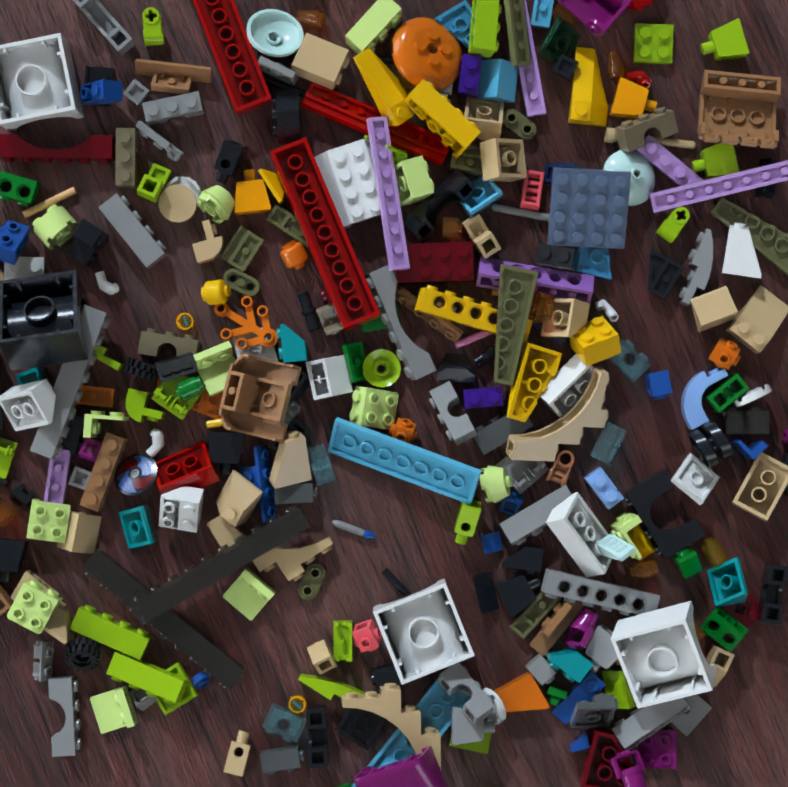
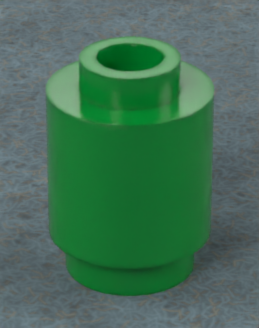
M193 376L178 383V388L175 389L179 399L184 398L186 402L202 394L205 387L199 376L195 378Z

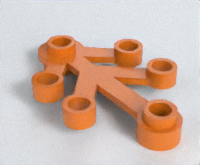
M244 296L241 299V304L245 307L247 320L233 312L227 303L215 305L214 311L216 315L221 318L228 317L243 326L232 330L224 328L220 333L224 340L229 341L233 337L254 333L258 337L248 340L239 338L236 341V346L240 350H246L248 347L259 344L267 348L277 344V332L271 329L268 316L269 309L266 306L261 305L257 308V314L262 319L263 329H261L256 324L253 310L254 301L250 296ZM250 299V304L245 305V300ZM220 306H224V310L222 312H219ZM266 309V313L261 315L260 311ZM229 331L230 335L225 338L224 333ZM270 334L272 338L267 341L266 336ZM245 341V346L240 347V342Z

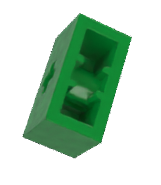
M738 373L732 374L707 394L704 400L715 413H720L750 388Z

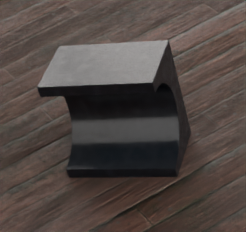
M77 270L0 281V348L11 371L88 359L81 322V305L87 304V297Z

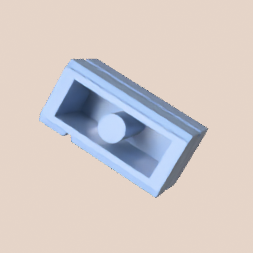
M597 467L584 477V480L606 509H611L624 499L601 467Z

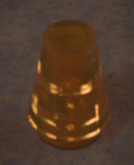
M298 10L296 19L301 23L318 29L324 27L326 13H323L321 10Z
M611 51L607 53V76L610 77L611 81H619L620 77L625 78L626 70L619 52Z

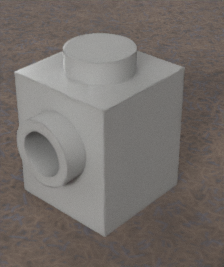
M540 653L525 665L541 685L544 683L549 684L555 679L556 671Z

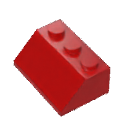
M204 441L156 461L158 468L156 483L161 495L183 486L202 489L220 481L217 469L211 461V455Z

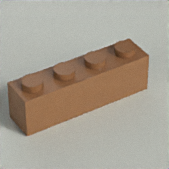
M106 432L79 505L97 512L102 510L128 441L127 438Z

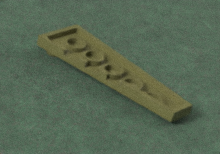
M722 197L710 214L728 229L734 223L746 224V227L750 229L755 250L788 276V234Z
M500 264L494 382L513 386L539 272Z

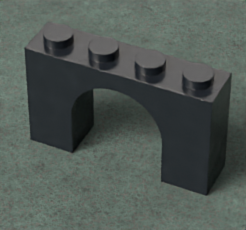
M661 469L624 491L626 495L624 500L629 508L633 507L636 512L634 514L638 515L642 520L641 523L645 527L643 532L648 540L652 539L656 545L653 547L656 554L667 559L704 537L705 533L695 518H691L671 530H661L654 525L650 517L652 502L659 495L676 486L670 481L672 478L667 470Z

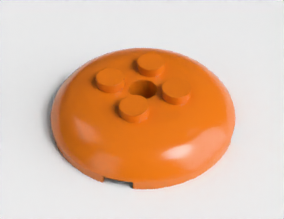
M418 17L404 22L396 30L392 39V58L398 71L407 81L417 86L424 79L426 82L432 83L435 90H441L450 86L458 78L461 72L462 48L459 41L443 25L431 18Z

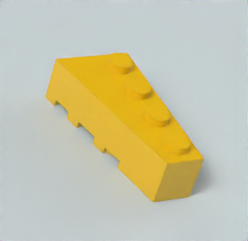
M424 79L404 100L421 120H427L428 128L433 133H438L441 136L442 144L445 147L450 146L454 150L452 155L456 159L481 133L474 122L464 117L460 109L452 106L446 96L439 94L435 90L434 85L426 82Z

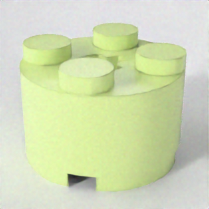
M56 204L50 206L45 215L38 217L32 223L35 234L50 250H53L55 245L60 247L74 236L75 226L78 227L79 225L63 206H57Z

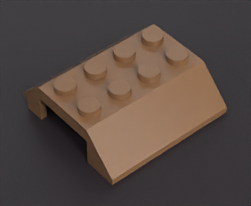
M704 70L699 95L697 128L699 139L709 143L721 141V144L729 145L740 143L741 146L757 147V145L760 148L768 149L777 147L779 130H776L777 100L781 95V77Z

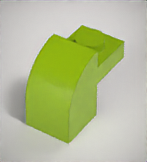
M153 163L148 175L144 174L138 186L137 195L157 203L171 175V170Z
M128 388L125 405L132 419L140 423L144 421L145 416H147L146 420L158 422V419H164V411L147 408L149 392Z

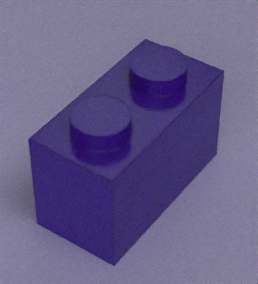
M462 55L457 96L477 98L482 56Z
M502 386L463 390L464 409L504 406Z

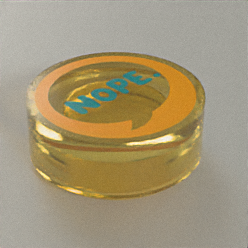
M181 312L176 316L175 324L178 329L189 331L194 327L195 319L192 314Z
M302 694L292 695L288 701L289 710L295 714L305 711L307 707L306 697Z

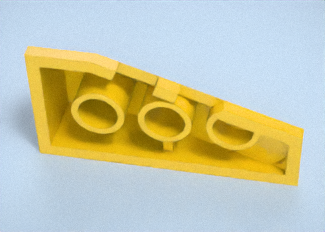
M576 47L575 60L579 62V65L572 79L568 123L606 127L608 104L596 51L592 48Z
M370 48L354 56L353 59L381 116H387L388 126H399L413 117L414 111L404 101L410 94V91Z
M522 343L514 383L510 387L507 410L508 418L526 422L537 405V400L542 392H545L549 381L557 373L562 353L531 343Z

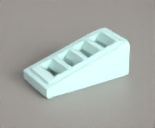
M608 534L597 543V547L603 556L619 561H624L636 551L634 546L613 534Z

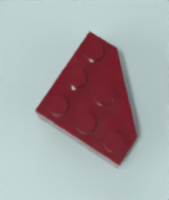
M593 728L589 740L590 748L587 749L579 779L580 786L625 787L622 780L616 778L611 764V758L623 752L622 747L612 731ZM628 758L621 761L617 760L620 771L633 767Z

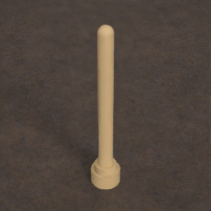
M606 127L605 143L617 142L615 128ZM653 137L663 146L689 149L696 147L694 141Z

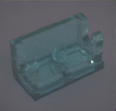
M607 421L590 456L610 466L627 431Z

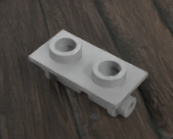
M36 641L34 645V658L40 659L39 662H33L32 676H34V680L42 682L52 677L53 641Z

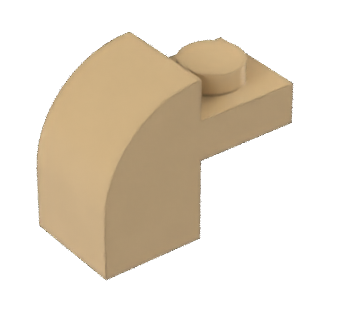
M479 213L462 222L470 240L484 259L501 250L496 238L488 230Z
M209 219L202 221L207 240L192 244L198 264L215 260L220 256L224 248V238L222 236L215 237L218 234L217 227Z

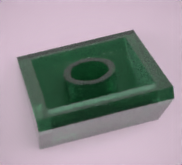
M557 16L537 56L556 65L561 54L567 57L571 56L581 35L560 16Z

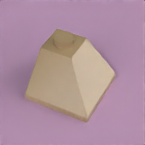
M466 97L464 117L478 126L481 133L477 137L480 140L487 141L500 138L504 102Z
M575 298L546 299L540 336L572 337L587 323L590 304Z
M233 470L216 499L220 516L234 527L246 523L261 498L263 491L236 470Z
M61 601L59 606L55 607L44 631L63 644H66L74 638V631L70 630L72 624L70 611L66 608V604Z

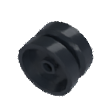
M712 420L702 425L703 433L695 429L688 434L689 441L695 452L710 470L719 465V457L726 461L734 456L729 441Z

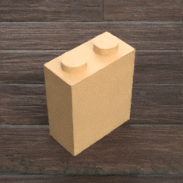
M306 33L293 60L291 70L295 71L299 77L334 90L335 85H339L342 80L343 74L341 72L343 68L346 69L350 62L348 57L349 50Z

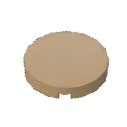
M175 184L163 190L159 197L158 205L160 212L167 220L174 223H183L191 219L195 214L197 199L191 189L184 185Z

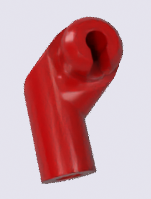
M625 71V79L636 81L640 86L647 89L651 87L652 81L644 71Z

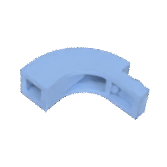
M717 367L708 372L709 376L706 375L705 371H701L692 377L684 388L681 397V413L689 430H693L709 421L702 408V395L707 387L728 376L725 369L719 370Z

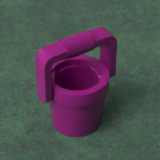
M582 608L574 622L571 623L564 644L571 649L586 648L593 637L599 616L591 610ZM576 634L583 637L581 642L573 641Z
M626 750L611 758L616 778L618 780L621 779L625 787H647L643 775L645 767L639 751ZM634 755L637 766L620 771L617 760L621 761Z

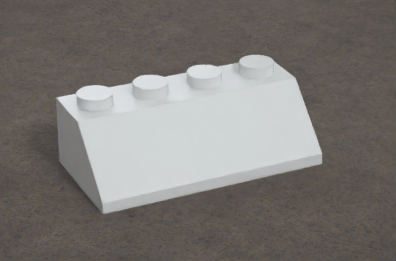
M575 492L551 511L546 523L586 577L603 575L606 573L612 558L603 556L597 547V543L606 537L608 533L580 494Z

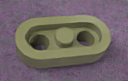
M508 109L503 113V126L522 140H530L535 136V124L515 109ZM513 115L515 120L509 121L508 116ZM526 126L529 127L530 132H524L523 128Z
M229 269L224 273L223 280L230 288L250 297L259 293L260 284L255 278L237 269ZM233 275L237 277L235 282L230 281V277ZM249 284L254 285V289L252 291H249L247 289V286Z
M320 563L310 564L305 571L298 588V593L304 600H311L317 595L325 576V569ZM312 570H318L319 575L313 576ZM306 587L311 588L310 594L304 592Z

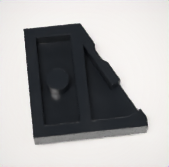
M652 249L650 254L648 292L665 301L684 270V266Z

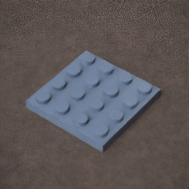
M553 167L547 244L624 249L631 171Z

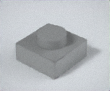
M134 79L123 92V95L137 106H140L151 91Z
M75 466L69 485L85 490L91 471Z

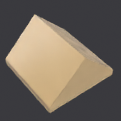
M727 286L690 299L698 332L734 320L738 313Z
M70 510L65 543L57 542V547L70 552L95 554L102 516Z

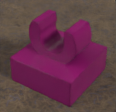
M85 437L78 457L96 462L102 443Z

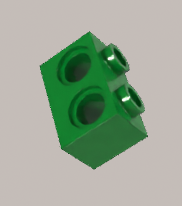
M0 171V200L10 202V199L17 201L18 205L28 207L29 204L35 205L41 186L39 182ZM7 183L12 185L9 192L4 191V186ZM29 188L30 195L24 198L22 192L24 189Z
M716 607L700 627L705 635L712 637L719 643L721 648L728 650L730 653L749 630L721 607ZM712 621L717 622L719 627L715 626ZM728 634L733 635L734 639H731Z

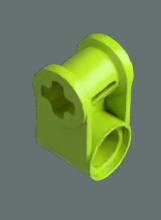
M154 7L146 8L142 14L145 46L164 45L161 15ZM151 14H154L155 18H153V21L151 22L149 18L151 17Z
M685 207L674 209L667 219L662 222L656 233L671 244L689 220V210ZM683 212L682 217L684 219L677 220L678 215L676 213Z

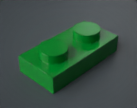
M362 341L342 345L350 383L366 380L362 369L365 360Z

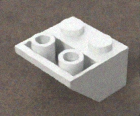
M344 355L305 362L314 400L353 392Z
M183 486L162 494L160 498L159 527L197 533L201 520L204 489Z

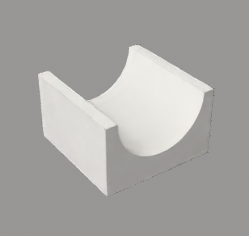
M61 33L0 45V126L8 132H15L19 126L41 119L55 117L84 118L70 44Z
M441 579L430 587L402 599L373 607V614L402 685L475 656L445 579Z
M691 601L619 619L616 623L611 641L638 709L713 691L717 668L715 663L709 665L699 645L693 619L694 607Z

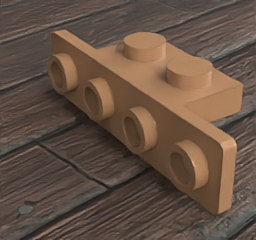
M135 59L136 75L153 77L151 91L187 94L190 93L192 81L211 83L212 81L211 67Z
M401 287L396 294L395 299L401 305L425 320L432 328L440 331L447 339L455 342L463 334V331L449 320L414 310L418 298L405 288ZM439 297L434 301L437 308L442 305V300ZM453 305L452 308L455 312L457 310V307Z
M578 589V595L585 593L583 589ZM564 600L558 602L553 609L554 613L550 618L547 617L541 624L542 628L529 645L542 656H545L584 607L582 605L583 602L578 600L575 603Z

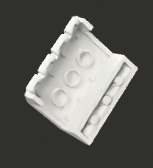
M369 140L355 141L325 151L314 157L344 229L351 227L352 224L381 215Z

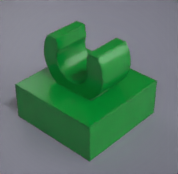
M547 684L546 692L550 694L549 704L557 706L559 698L566 700L568 694L566 689Z

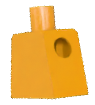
M620 77L609 116L638 119V116L642 115L644 110L654 113L657 101L647 99L649 92L647 88Z
M254 169L244 170L245 181L236 182L235 214L271 212L272 206L264 180H256Z

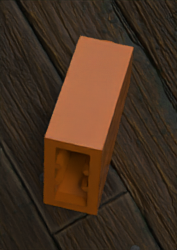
M530 671L494 690L502 700L506 712L540 710L550 707Z

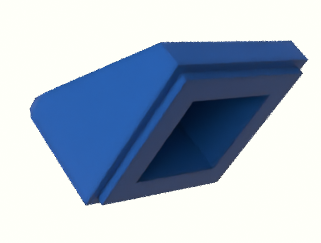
M510 490V495L502 499L498 511L511 516L517 514L522 505L524 495Z
M499 531L480 534L484 554L503 550Z
M585 731L569 744L571 752L590 748Z

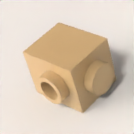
M324 639L307 647L312 663L320 675L337 667L332 652Z

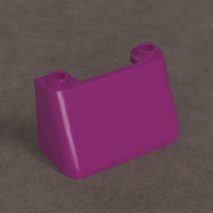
M633 0L556 1L585 24L593 35L602 36L626 11Z
M431 746L423 748L422 754L418 753L415 755L414 753L408 758L378 768L377 766L362 768L353 778L356 787H447Z

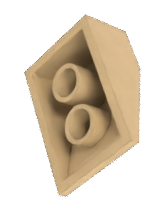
M760 285L725 331L755 354L761 353L788 314V305Z
M761 452L754 461L732 504L767 522L788 484V466Z

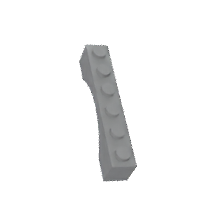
M389 265L366 274L368 286L374 295L377 307H379L382 313L380 315L384 325H387L390 331L388 333L389 338L397 347L396 354L405 365L404 372L406 376L411 380H417L436 371L430 354L414 344L405 334L399 323L395 307V292L398 281L394 272L389 271Z

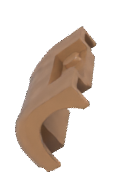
M241 354L234 363H231L228 370L219 408L223 427L230 431L284 443L288 424L284 423L292 387L293 385H298L302 367L250 354Z

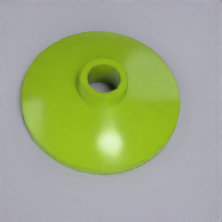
M378 349L367 355L362 369L365 379L371 385L383 388L397 381L401 372V365L394 353L389 350ZM378 366H384V372H379Z

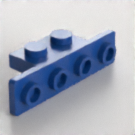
M267 445L255 446L256 466L240 467L241 475L263 491L257 503L261 507L262 523L276 521L274 490L269 481L271 474L270 453Z

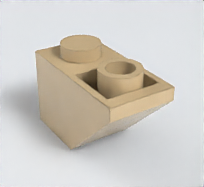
M712 644L706 660L709 665L714 663L716 665L717 674L714 687H716L727 673L735 655Z

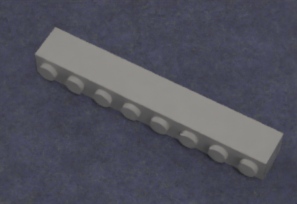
M84 305L81 313V322L88 359L62 364L53 387L56 399L52 423L38 427L30 451L50 459H56V456H60L63 445H61L62 440L69 433V421L75 417L77 409H74L77 401L80 402L83 396L81 389L83 384H86L89 380L90 373L88 371L90 365L93 366L96 361L97 355L95 352L97 347L102 345L104 339L102 333L110 324L111 318H108L110 314Z

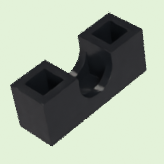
M765 562L759 600V617L757 620L781 625L784 607L781 603L783 587L787 586V566Z
M326 705L307 706L309 768H325L329 765Z

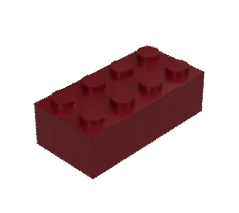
M473 242L406 244L410 268L396 271L397 285L473 282Z

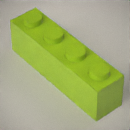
M472 0L468 54L490 58L494 52H497L499 41L496 39L500 30L498 16H500L502 5L499 4L500 0Z
M90 605L78 608L70 630L138 660L143 658L152 636L148 635V631L141 628L136 630L131 627L130 623L123 620L120 622L113 620L114 617L108 613L103 612V614L95 612L96 608Z
M120 651L114 652L106 673L111 675V679L114 681H125L129 683V687L139 690V688L146 690L145 693L152 697L160 696L164 702L172 705L181 702L189 682L186 678L144 660L133 658Z

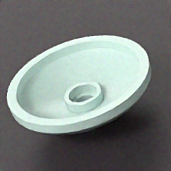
M265 9L256 12L250 17L246 27V33L251 45L259 52L273 57L292 55L299 49L304 38L300 23L292 15L277 9Z
M619 150L606 160L603 170L631 171L628 206H636L649 199V194L653 193L655 187V173L651 163L635 150L631 152Z

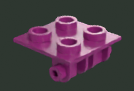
M673 728L660 729L639 744V753L644 767L677 769L676 730H673Z

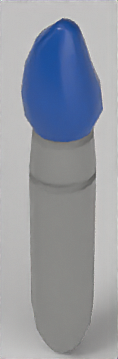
M339 520L332 521V524L337 528L363 536L365 539H376V535L370 530H364Z

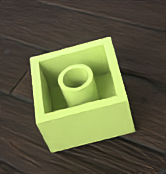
M423 156L401 161L395 166L401 207L423 201L434 193V183L429 177L428 164L423 159Z

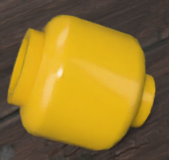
M222 279L207 281L204 287L201 288V296L208 305L225 304L228 296H231V289Z

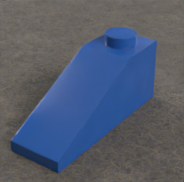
M589 670L580 683L576 682L568 691L566 700L561 699L551 712L566 725L571 719L576 703L585 700L591 702L594 695H597L606 684Z

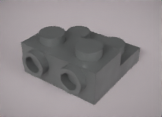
M600 693L594 695L592 702L586 700L577 702L569 721L570 727H609L611 720L614 718V712L618 709V701L614 698V694Z

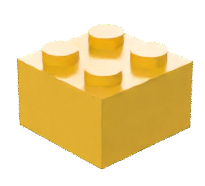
M603 316L587 321L572 337H569L572 350L586 367L622 353L619 334Z

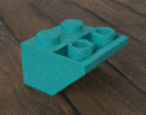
M280 324V328L277 329V339L282 343V348H279L280 360H283V363L286 364L309 362L307 342L285 324Z
M577 649L552 650L546 654L548 664L557 671L559 668L563 670L562 673L571 682L576 680L580 683L594 665L590 659Z

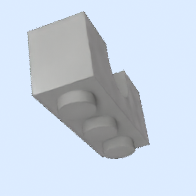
M199 91L142 103L145 120L149 126L168 122V119L185 116L189 118L205 114Z
M450 381L429 391L432 396L429 401L434 409L438 408L440 414L437 416L442 425L446 424L448 430L445 432L450 442L454 440L456 445H459L477 436L467 413L460 417L450 415L451 409L461 403Z
M458 662L440 673L438 683L449 696L458 691L468 695L470 700L464 704L462 712L474 726L493 712L495 705L492 698L482 691L478 681L471 678L465 666H461Z

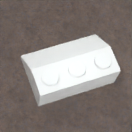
M575 354L551 378L545 392H542L540 398L561 418L583 395L590 382L594 367L592 365L586 367L577 354Z
M47 379L10 388L0 395V405L14 430L19 431L51 424L56 395Z

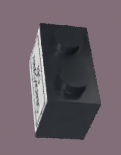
M538 243L535 263L545 267L577 271L580 252L573 248Z

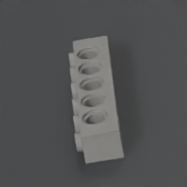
M549 568L545 570L541 591L546 593V597L557 599V596L564 597V601L575 603L578 600L582 601L584 606L594 607L595 604L601 606L600 609L612 612V609L619 610V614L630 616L631 613L642 614L657 610L660 595ZM562 582L567 583V588L564 591L559 589ZM581 586H585V593L578 595V589ZM603 590V598L597 600V592ZM621 594L622 601L619 604H615V597ZM636 599H639V600H640V605H639V607L634 608V607H633V602H634Z

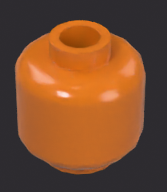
M293 240L282 246L280 256L287 268L298 270L305 266L304 262L308 259V254L302 243Z

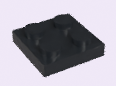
M348 708L335 730L368 751L387 719L370 711Z

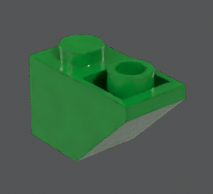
M684 548L672 557L680 574L685 579L703 570L696 551L690 548Z

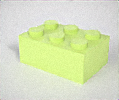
M377 0L345 35L346 44L357 54L367 48L374 52L376 50L375 46L379 42L383 43L389 36L388 32L390 29L397 28L401 23L402 8L393 0Z

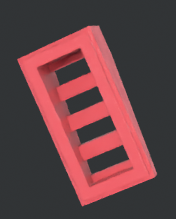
M526 169L527 178H524L520 209L538 212L545 172ZM528 177H529V178H536V179H540V180H539V182H537V181H531V180H528ZM527 185L536 186L538 189L528 188ZM526 193L536 194L537 197L526 195Z

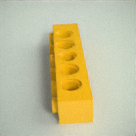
M427 285V288H420L414 310L496 334L498 309L492 308V304L482 301L481 304L474 302L475 299L463 296V299L458 298L454 292L445 290V293L438 291L437 287ZM437 297L442 300V305L439 308L434 304ZM454 303H458L460 305V310L458 313H455L453 311L452 307ZM473 308L478 311V316L475 319L471 316ZM492 313L496 317V321L493 324L489 322V316ZM528 319L523 342L527 343L533 320Z

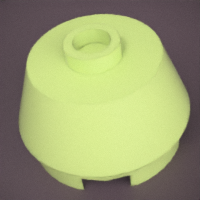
M219 185L201 191L197 201L201 211L213 216L212 221L218 224L229 219L235 206V201L229 191Z
M490 465L487 468H481L484 474H480L481 489L487 494V497L484 498L487 503H497L510 495V487H512V480L510 475L508 476L507 470Z

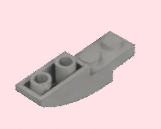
M708 228L703 232L700 231L696 242H698L697 247L692 249L688 256L690 260L688 265L695 269H691L689 272L687 287H683L679 294L681 298L679 303L685 306L690 304V299L693 298L696 290L700 292L705 290L709 280L713 262V238L711 230Z

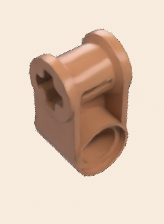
M560 450L545 480L558 483L560 487L564 486L574 463V455L568 450ZM567 453L570 456V460L568 463L563 464L560 462V456Z

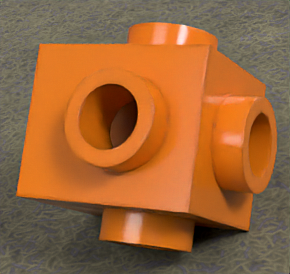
M720 337L708 359L715 362L717 367L729 370L731 365L736 366L741 358L738 355L741 348L735 342L726 341Z
M398 417L396 424L392 423L388 434H391V437L398 440L414 443L417 431H414L416 424L409 419Z

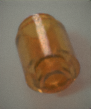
M646 559L632 562L631 567L628 568L630 577L634 578L635 581L654 578L655 575H658V567L655 560Z

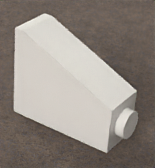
M743 223L730 225L722 273L761 279V269L749 227H746V224Z

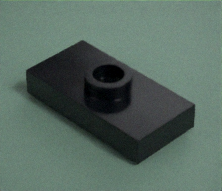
M192 352L155 363L160 382L198 371Z

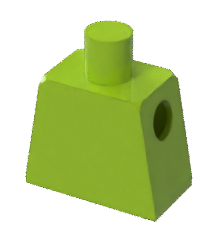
M739 18L711 31L708 34L709 42L700 44L702 54L705 55L713 52L715 61L744 58L749 54Z
M721 142L700 152L701 159L691 162L693 172L704 170L706 179L740 172L734 146L721 144Z
M473 500L471 505L461 502L454 526V532L457 533L456 543L466 545L468 536L473 537L481 513L480 501Z

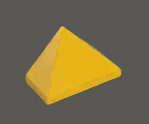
M259 169V174L279 205L283 204L285 191L277 173Z
M639 524L627 532L643 558L641 560L655 552L654 546L648 540Z

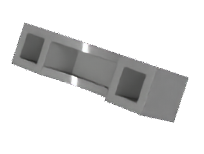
M73 0L121 56L136 45L131 36L112 17L99 0Z
M75 675L52 676L48 679L49 699L58 702L64 709L66 716L63 729L51 737L52 757L75 756L82 747L81 738H78V730L81 728L80 719H77V711L80 709L79 699L76 700V692L79 689L78 680H75Z

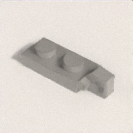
M138 121L135 125L139 129L138 133L146 139L148 137L153 139V145L160 150L166 149L168 158L178 162L184 152L145 122Z

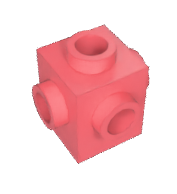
M373 619L355 624L352 631L354 644L356 647H359L361 653L366 651L372 652L379 647L382 634L380 629L376 627Z

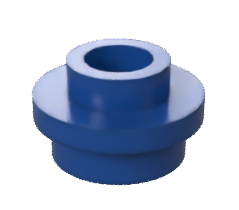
M204 671L196 674L192 678L193 687L195 689L206 687L209 684V674H206Z

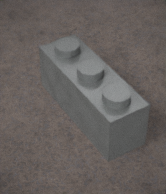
M507 414L503 417L497 415L490 419L491 424L486 427L482 424L475 428L477 436L473 437L482 455H485L507 442L510 434H521L533 427V424L529 417L526 422H521L508 418Z

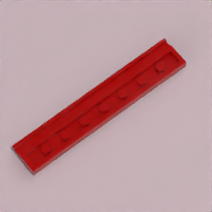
M311 82L301 102V107L366 135H369L366 120L370 117H382L377 108L314 82ZM407 121L399 126H388L392 146L418 157L423 156V159L442 166L450 146L445 147L442 144L440 135Z

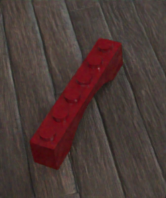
M0 134V159L3 163H14V160H22V163H33V160H41V163L51 164L52 160L60 161L62 164H71V161H79L80 164H91V161H98V164H110V161H115V138L112 135H93L77 146L67 149L50 150L33 146L17 134Z

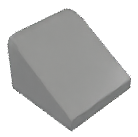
M141 688L139 690L133 689L129 694L135 706L141 711H144L156 702L154 697L145 693L146 690Z

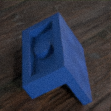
M732 440L730 442L746 459L753 460L768 447L763 440H754L748 447L741 440Z

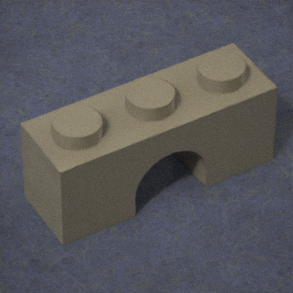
M660 107L655 109L654 113L639 115L638 119L634 121L627 120L622 122L621 126L615 128L620 150L631 152L646 146L644 135L649 128L652 131L653 137L660 139L678 133L674 110Z
M116 128L115 186L119 189H138L136 152L139 150V133L136 128Z
M147 328V331H141L138 354L159 357L161 348L166 344H172L176 348V356L192 352L193 355L199 353L201 341L196 340V336L185 334V337L182 338L177 337V333L166 331L165 335L158 334L159 330Z

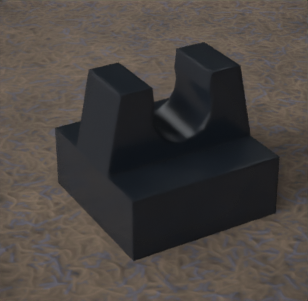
M561 54L553 69V73L571 81L579 62Z
M23 483L11 491L9 500L22 510H25L29 506L35 492L30 491L29 494H25L23 490L26 485Z

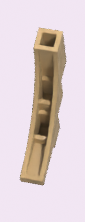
M594 366L590 382L577 403L564 416L544 428L524 434H510L508 436L506 454L512 460L555 462L556 455L559 452L558 444L580 445V440L584 435L583 427L605 428L609 414L608 409L602 404L605 402V390L609 383V373L602 367Z
M220 515L207 523V526L231 563L233 561L239 563L247 558L245 554L248 553L259 572L262 570L268 572L275 567L274 563L276 562L287 580L293 579L294 582L304 576L303 572L306 569L302 563L305 562L306 565L316 559V554L320 552L325 554L332 549L331 545L334 543L329 536L317 543L303 547H276L249 537Z
M385 683L384 686H380V694H377L375 691H368L362 695H357L356 692H347L346 695H341L343 708H358L373 712L386 718L398 727L407 737L416 754H422L423 748L431 746L441 770L440 732L435 730L434 727H426L424 730H421V712L415 705H406L404 708H401V689L399 685H396V683Z

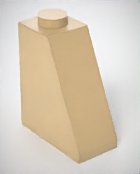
M289 431L285 435L284 443L279 442L269 481L275 489L312 480L306 439L300 431Z

